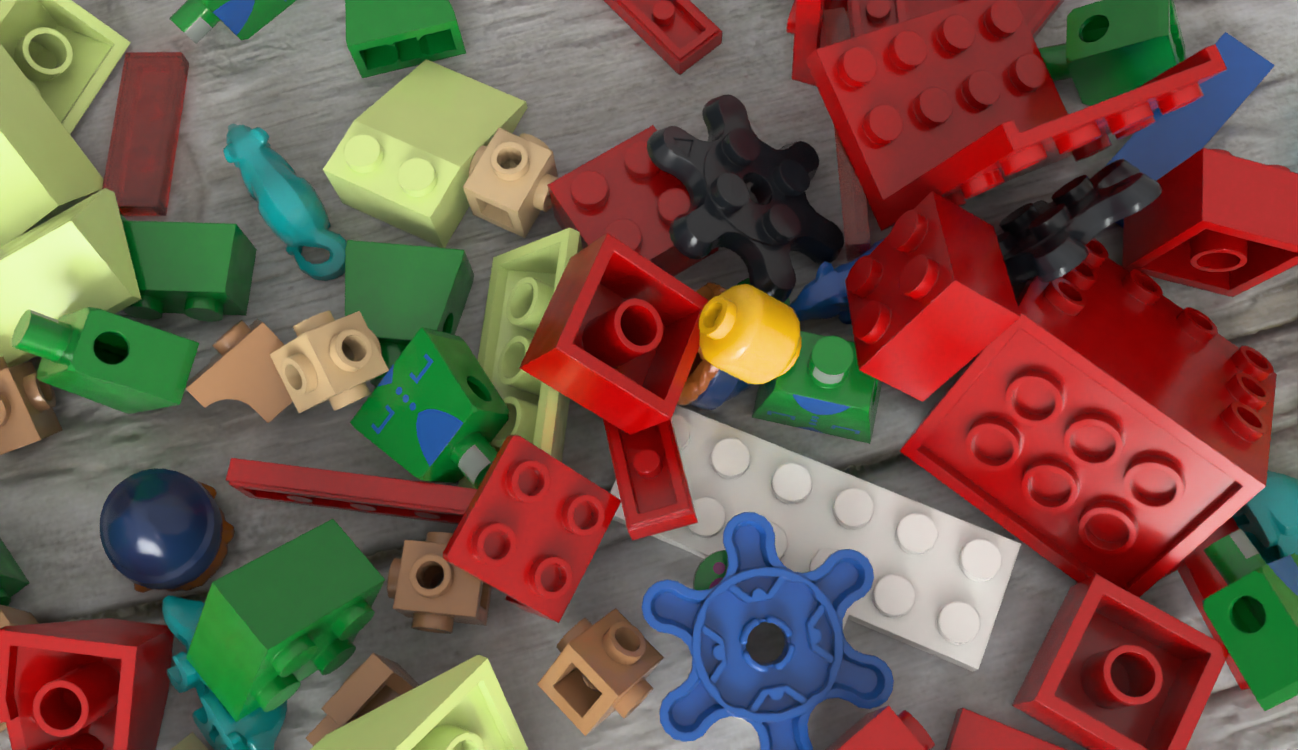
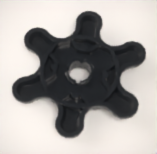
M729 94L722 95L708 101L702 110L703 120L709 135L708 141L699 140L677 126L660 129L654 132L647 141V151L653 163L662 171L678 178L686 187L690 197L691 205L688 212L678 215L670 224V238L675 248L690 259L699 260L704 258L716 247L730 249L740 256L745 263L749 273L750 285L781 302H785L790 297L796 283V274L791 263L790 251L801 252L820 265L825 261L832 263L838 258L843 248L844 236L834 222L817 213L807 200L805 191L809 188L810 181L815 176L820 161L815 149L803 141L784 145L780 149L772 148L761 141L752 130L743 103L735 96ZM749 182L753 184L750 191L755 195L758 204L749 198L750 194L746 185Z
M1123 158L1105 166L1090 179L1087 175H1082L1068 182L1052 195L1051 199L1053 201L1050 203L1040 200L1035 203L1025 204L1010 213L1000 222L999 226L1004 233L997 235V239L1012 288L1038 276L1041 282L1045 283L1070 272L1088 256L1089 251L1085 247L1088 242L1096 237L1104 228L1142 210L1157 199L1163 191L1160 184L1140 172L1136 166Z

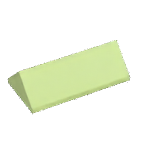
M0 0V43L68 133L71 134L131 42L72 0Z
M0 43L1 247L104 188L109 189V185Z
M104 188L0 247V357H4L8 367L22 364L36 356L13 348L11 344L17 323L26 310L30 309L58 319L61 316L86 307L99 308L115 314L141 300L115 192Z
M572 228L564 229L493 257L477 361L509 409V420L491 442L498 452L507 436L519 435L562 462L570 398L519 367L569 259L583 250L580 232ZM465 476L459 480V487L475 488Z

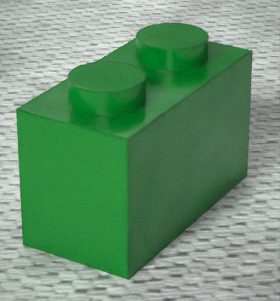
M122 220L141 295V300L123 309L124 313L146 320L160 319L163 313H176L208 322L220 321L223 319V315L246 316L257 249L237 224Z

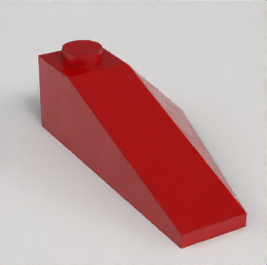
M106 618L14 625L0 628V723L6 722L12 750H156L170 682L167 676V669L171 668L174 635L168 626Z

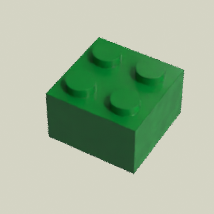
M331 519L213 581L186 658L236 722L259 707L264 712L272 711L287 701L301 685L300 681L317 670L322 675L330 674L353 655L356 650L353 641L358 632L374 616L375 611L371 607L385 579L337 522Z

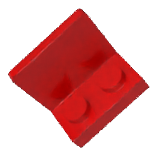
M509 435L503 442L443 551V558L506 594L505 600L526 612L559 623L621 500L521 436Z

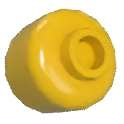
M750 284L732 286L719 296L712 298L704 306L699 317V345L704 359L714 367L748 384H765L785 374L799 357L802 338L800 335V321L795 311L788 305Z

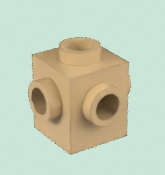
M498 128L488 146L482 145L474 154L469 167V177L463 186L472 214L526 238L541 211L548 212L552 208L547 185L558 179L553 151L543 141L533 135L522 133L517 136Z
M328 310L303 320L293 326L297 338L270 354L298 413H302L326 401L330 402L334 411L339 410L370 395L371 393L366 382L389 371L382 357L379 340L368 329L360 311L335 320L331 311Z

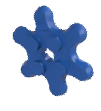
M743 512L729 520L723 531V545L727 553L728 567L725 576L719 584L710 589L695 590L684 586L678 581L666 579L654 583L643 596L641 608L644 619L649 626L658 632L672 634L681 638L688 646L692 656V668L688 678L679 687L668 692L662 700L659 709L660 723L665 732L673 739L682 742L695 741L702 737L719 719L732 716L742 718L754 727L758 734L760 750H813L807 724L811 712L819 703L826 699L840 698L851 702L859 708L872 709L885 703L893 691L894 679L892 671L886 662L877 656L863 654L854 650L846 641L843 633V618L847 609L869 592L874 580L872 565L868 558L858 551L852 549L837 550L830 554L823 564L815 570L805 573L794 572L784 566L777 556L775 533L771 523L764 516L755 512ZM762 622L776 624L782 630L785 638L782 654L776 660L769 663H760L753 660L746 649L750 632Z

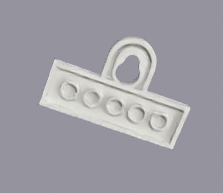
M676 405L671 419L698 523L651 536L705 558L711 553L725 550L723 531L729 520L743 512H755L764 516L771 523L775 533L777 556L784 566L794 572L805 573L815 570L823 564L830 554L837 550L852 549L858 551L868 558L872 565L874 580L869 592L847 609L843 618V629L847 619L969 671L973 672L979 669L1021 543ZM616 480L610 493L620 499ZM620 503L612 520L626 525L622 503Z

